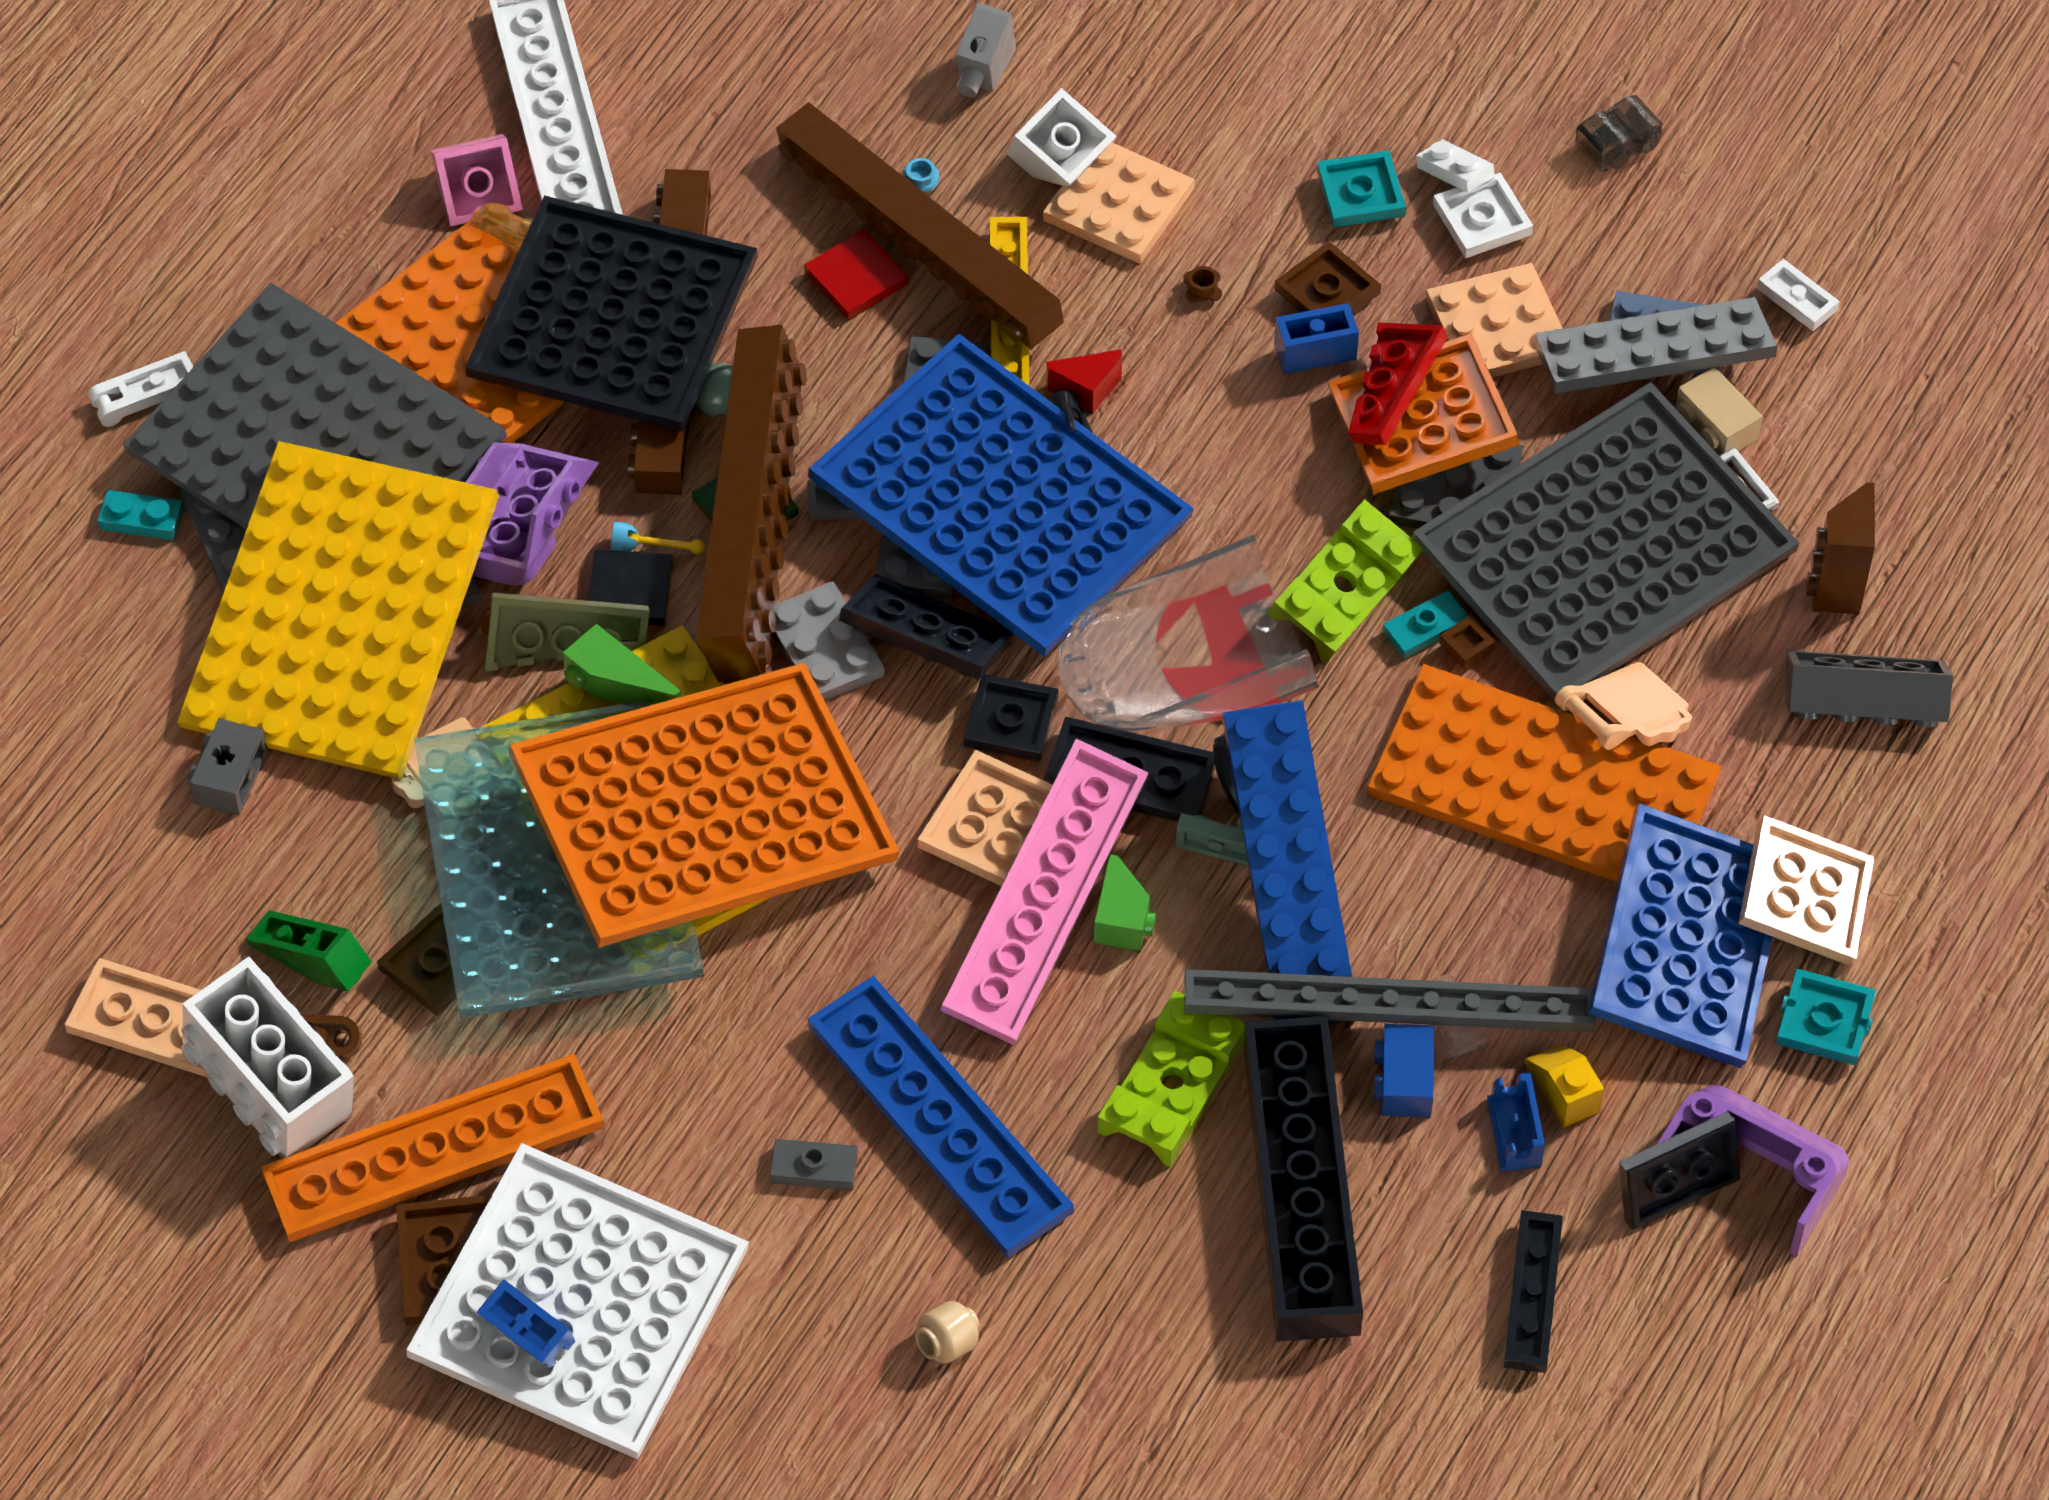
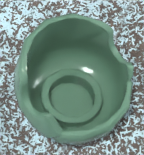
M715 363L711 365L694 405L712 419L718 414H727L733 366L728 363Z

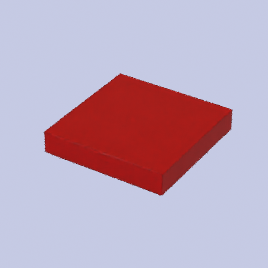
M865 229L804 264V273L848 320L909 284L908 275Z

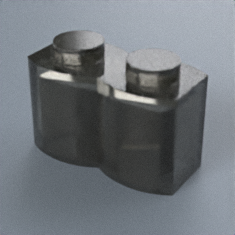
M1631 95L1618 101L1607 111L1594 114L1578 125L1575 144L1601 172L1619 169L1629 161L1630 156L1643 152L1648 153L1656 148L1661 140L1663 123L1637 95Z

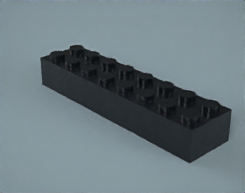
M1328 1016L1245 1022L1243 1047L1276 1341L1361 1336L1363 1306Z

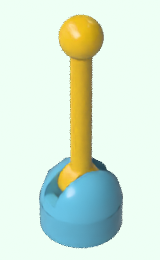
M616 521L613 524L611 551L631 552L638 544L687 549L696 555L701 554L705 549L704 542L699 539L685 542L640 536L631 524Z

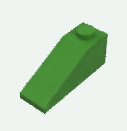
M595 624L563 652L564 675L575 688L580 689L582 687L593 697L638 708L681 697L680 689L598 624Z

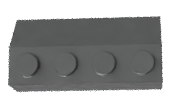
M1787 650L1786 705L1789 712H1795V717L1818 719L1819 714L1835 715V719L1838 721L1857 722L1859 721V716L1875 717L1874 721L1876 723L1888 725L1898 724L1899 719L1914 720L1915 725L1922 727H1937L1938 722H1949L1953 674L1944 660Z

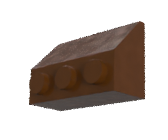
M1865 483L1829 510L1826 515L1824 528L1817 527L1816 550H1812L1811 572L1807 573L1806 596H1813L1814 612L1860 614L1875 550L1874 483Z

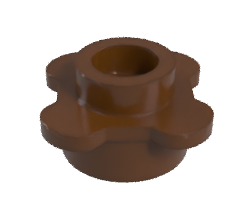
M1199 266L1185 273L1183 281L1188 287L1185 293L1188 301L1193 303L1208 299L1218 301L1222 297V290L1218 287V282L1220 281L1219 272L1210 267Z

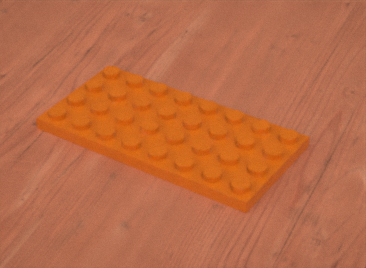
M1423 664L1368 784L1367 795L1618 882L1633 812L1638 804H1643L1700 825L1720 777L1722 766L1657 743L1652 746L1644 745L1636 736H1630L1615 748L1606 750L1599 744L1598 736L1575 715Z

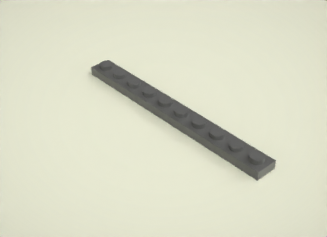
M1185 969L1184 1013L1280 1018L1328 1016V1020L1594 1032L1596 1027V1017L1587 1014L1593 988Z

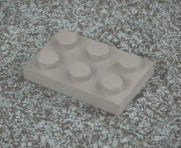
M834 581L775 604L773 608L776 619V629L772 633L791 666L802 663L806 664L824 701L885 676V668L864 632L857 631L852 626L839 621L841 608L846 602Z

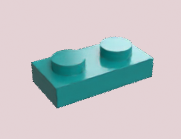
M107 490L98 518L99 529L175 540L184 512L183 501Z

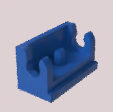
M1531 1073L1519 1074L1516 1084L1511 1087H1504L1502 1078H1498L1493 1082L1491 1095H1487L1486 1100L1500 1171L1541 1167L1545 1143Z
M505 1279L502 1280L477 1311V1314L541 1364H546L550 1368L556 1364L554 1358L561 1348L569 1350L576 1342L571 1331Z

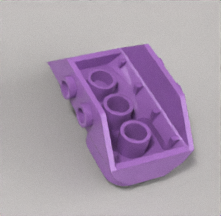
M493 442L485 455L478 460L476 468L465 482L496 489L499 494V499L473 576L513 586L524 585L531 581L537 575L556 545L554 532L573 502L579 497L580 491L599 462L521 443Z

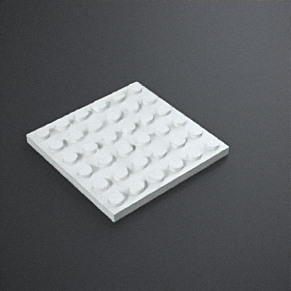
M521 1143L406 1350L407 1358L638 1460L748 1250L749 1242ZM503 1279L571 1331L576 1342L569 1350L563 1348L559 1350L554 1358L556 1364L550 1368L546 1364H541L477 1314L478 1309Z

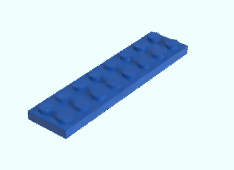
M1303 700L1223 712L1224 732L1267 973L1352 977ZM1275 1017V1020H1280V1019H1295V1018H1280V1017ZM1328 1020V1024L1347 1022L1344 1020Z
M874 975L808 1018V1027L1007 1258L1074 1213V1204Z

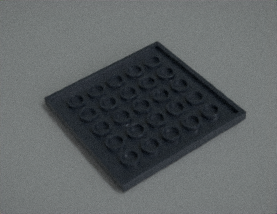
M544 195L465 366L466 377L683 432L758 258L757 248Z

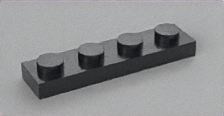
M1521 1210L1504 1368L1546 1373L1563 1221L1562 1215Z

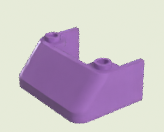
M1711 1085L1689 1095L1680 1106L1657 1144L1728 1112L1735 1119L1738 1144L1792 1171L1795 1180L1800 1186L1815 1193L1798 1220L1789 1254L1797 1257L1846 1176L1849 1166L1846 1152L1831 1141L1726 1087Z

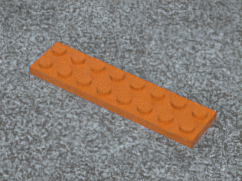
M574 1053L263 1165L261 1170L290 1243L510 1163L521 1143L543 1151L603 1129L604 1121Z

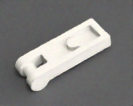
M183 351L97 384L89 389L87 396L91 404L99 409L97 416L101 424L105 427H111L118 424L122 417L161 403L189 373L193 365L187 353ZM121 395L122 398L112 401L113 398Z

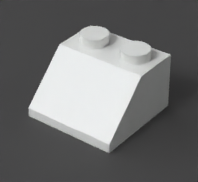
M1061 88L1014 136L1006 154L1033 178L1069 187L1117 136Z

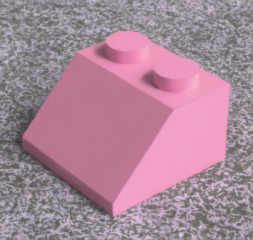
M503 134L430 150L439 191L450 226L464 224L471 219L477 221L523 210L507 137Z

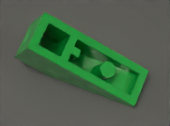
M268 910L245 938L248 945L318 984L347 992L360 980L361 975L372 963L349 929Z

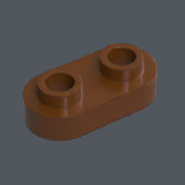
M300 1014L311 1028L322 1037L326 1045L340 1060L348 1059L359 1051L362 1045V1033L352 1019L345 1016ZM342 1033L348 1034L349 1039L345 1045H336L335 1041L338 1035Z

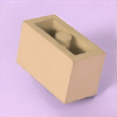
M1716 367L1707 370L1679 387L1675 409L1719 456L1733 448L1740 451L1759 439L1763 416Z

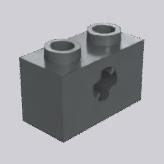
M218 719L213 732H208L204 738L202 745L203 754L199 763L193 764L189 772L188 786L192 789L195 804L236 815L241 814L268 753L263 729Z

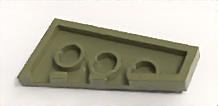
M492 593L484 671L499 670L498 667L518 665V667L534 665V662L551 659L561 661L563 660V652L595 624H598L629 650H634L646 644L649 607L633 604Z

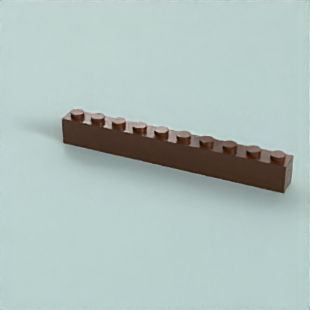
M810 102L776 127L780 142L778 149L787 161H795L799 164L814 182L819 180L828 188L836 200H844L849 204L861 220H869L877 227L885 239L888 241L893 239L898 243L913 261L918 259L927 266V269L938 281L943 279L952 286L960 299L972 302L988 321H996L1013 341H1021L1029 349H1033L1064 323L1060 299Z
M665 169L664 184H657L656 205L661 206V213H654L653 222L707 236L711 204L710 171ZM689 419L683 432L639 421V424L632 423L631 446L636 447L635 455L629 454L628 477L635 479L636 493L682 495Z

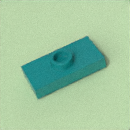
M1446 591L1385 622L1382 632L1402 658L1405 659L1440 641L1442 633L1467 618L1468 615L1451 593Z

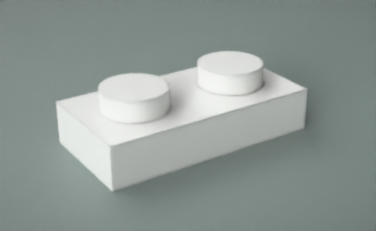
M1443 139L1416 155L1417 168L1467 193L1495 177L1494 164Z
M1784 259L1758 279L1757 289L1812 331L1838 311L1840 301Z

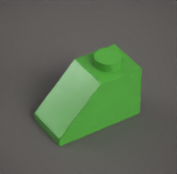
M1110 854L1095 918L1094 943L1142 951L1145 936H1153L1156 913L1150 912V896L1117 855Z

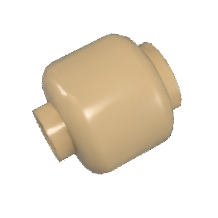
M956 1301L944 1302L924 1313L918 1320L917 1331L915 1332L917 1346L928 1359H933L942 1364L952 1362L972 1351L978 1344L979 1320L972 1309L965 1307L961 1303Z

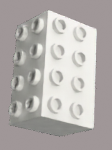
M250 957L240 962L182 1004L183 1028L181 1032L183 1034V1045L181 1048L184 1055L194 1066L200 1064L209 1074L207 1078L212 1088L220 1096L226 1094L235 1104L233 1109L238 1118L246 1126L252 1124L261 1134L259 1139L262 1145L272 1156L278 1154L283 1159L305 1151L352 1116L354 1075Z

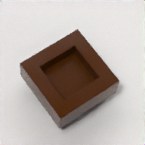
M1470 615L1442 633L1439 644L1463 669H1466L1495 650L1496 641Z

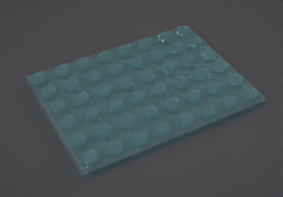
M651 700L414 738L460 1018L704 977L694 920L600 948L598 947L509 756L510 744L652 705Z

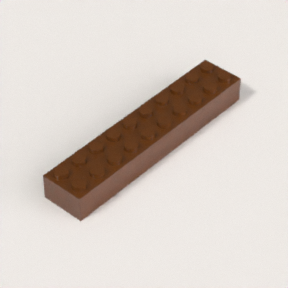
M782 325L738 329L696 635V640L717 681L724 684L765 674L766 665L771 664L772 660L769 640L770 633L775 632L776 629L773 608L774 601H778L780 597L777 577L778 570L782 569L784 565L781 545L782 538H786L788 533L785 513L786 507H790L792 501L789 482L790 477L795 475L794 446L799 444L797 418L803 413L801 387L805 386L807 382L805 365L799 363L796 357L795 343L792 339H788Z

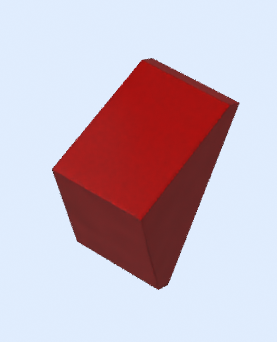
M1121 349L1046 362L1047 390L1051 393L1062 390L1075 392L1078 396L1080 408L1085 409L1091 414L1096 411L1122 378Z

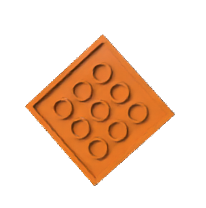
M1471 333L1444 343L1386 446L1356 444L1353 442L1352 445L1374 495L1519 446L1520 443L1514 425ZM1370 368L1328 382L1330 393L1347 433L1357 398L1363 395L1364 387L1362 380L1364 372H1368Z

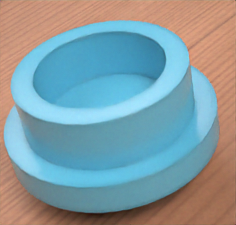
M925 158L911 160L902 173L903 177L924 193L933 190L939 183L938 169L930 160Z

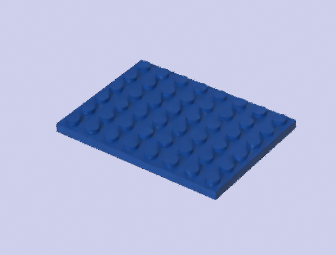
M960 334L954 337L809 468L808 477L1044 657L1186 523L1193 513V507L1076 420H1074L1076 429L1074 432H1070L1066 424L1064 412Z

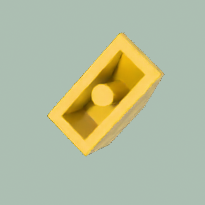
M1561 1043L1525 1058L1524 1063L1563 1128L1600 1113L1604 1087L1585 1055Z

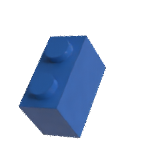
M1349 303L1276 317L1274 347L1283 374L1357 360L1359 331Z
M1384 1023L1383 1039H1375L1374 1064H1382V1075L1374 1076V1100H1381V1116L1431 1118L1434 1091V1025Z

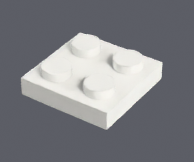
M1501 172L1495 174L1494 178L1469 193L1459 188H1454L1434 195L1433 206L1465 259L1533 234V224Z

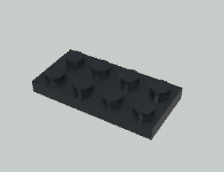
M874 574L841 608L839 621L852 626L857 631L874 635L887 641L892 646L902 647L921 655L930 662H937L956 670L963 676L972 677L977 680L1011 646L1014 633L1006 628L878 574Z
M1065 716L1043 781L1054 784L1075 740L1078 739L1148 772L1147 779L1131 811L1176 822L1179 821L1181 813L1191 816L1201 815L1216 769L1213 752Z

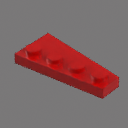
M1378 322L1376 329L1378 335L1377 344L1371 347L1369 357L1372 362L1369 371L1364 372L1362 380L1364 387L1363 395L1357 398L1348 431L1353 443L1387 445L1448 338L1443 326Z

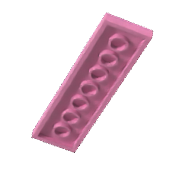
M1078 739L1075 740L940 1011L1015 1046L1147 779L1148 772Z

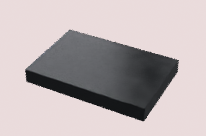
M1728 1112L1619 1162L1625 1222L1632 1230L1740 1180L1735 1119Z

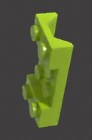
M1364 499L1302 573L1279 596L1266 615L1271 619L1291 621L1314 640L1320 660L1327 664L1411 567L1423 550L1415 540ZM1334 578H1346L1352 585V591L1343 592L1339 590L1335 585Z
M1174 990L1157 1018L1155 1031L1123 1084L1115 1087L1100 1112L1097 1133L1103 1136L1119 1132L1150 1146L1162 1163L1171 1167L1244 1045L1245 1022L1230 1015L1184 1013V994ZM1174 1075L1181 1078L1184 1084L1177 1089H1169L1161 1081L1167 1076Z

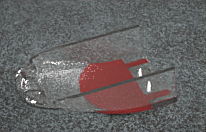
M1254 534L1099 598L1082 610L1072 621V629L1067 635L1065 642L1061 643L1058 655L1060 679L1065 693L1073 706L1094 723L1123 731L1178 727L1222 720L1223 712L1280 704L1319 688L1309 651L1308 649L1302 650L1289 621L1274 620L1266 615L1278 597L1264 569Z

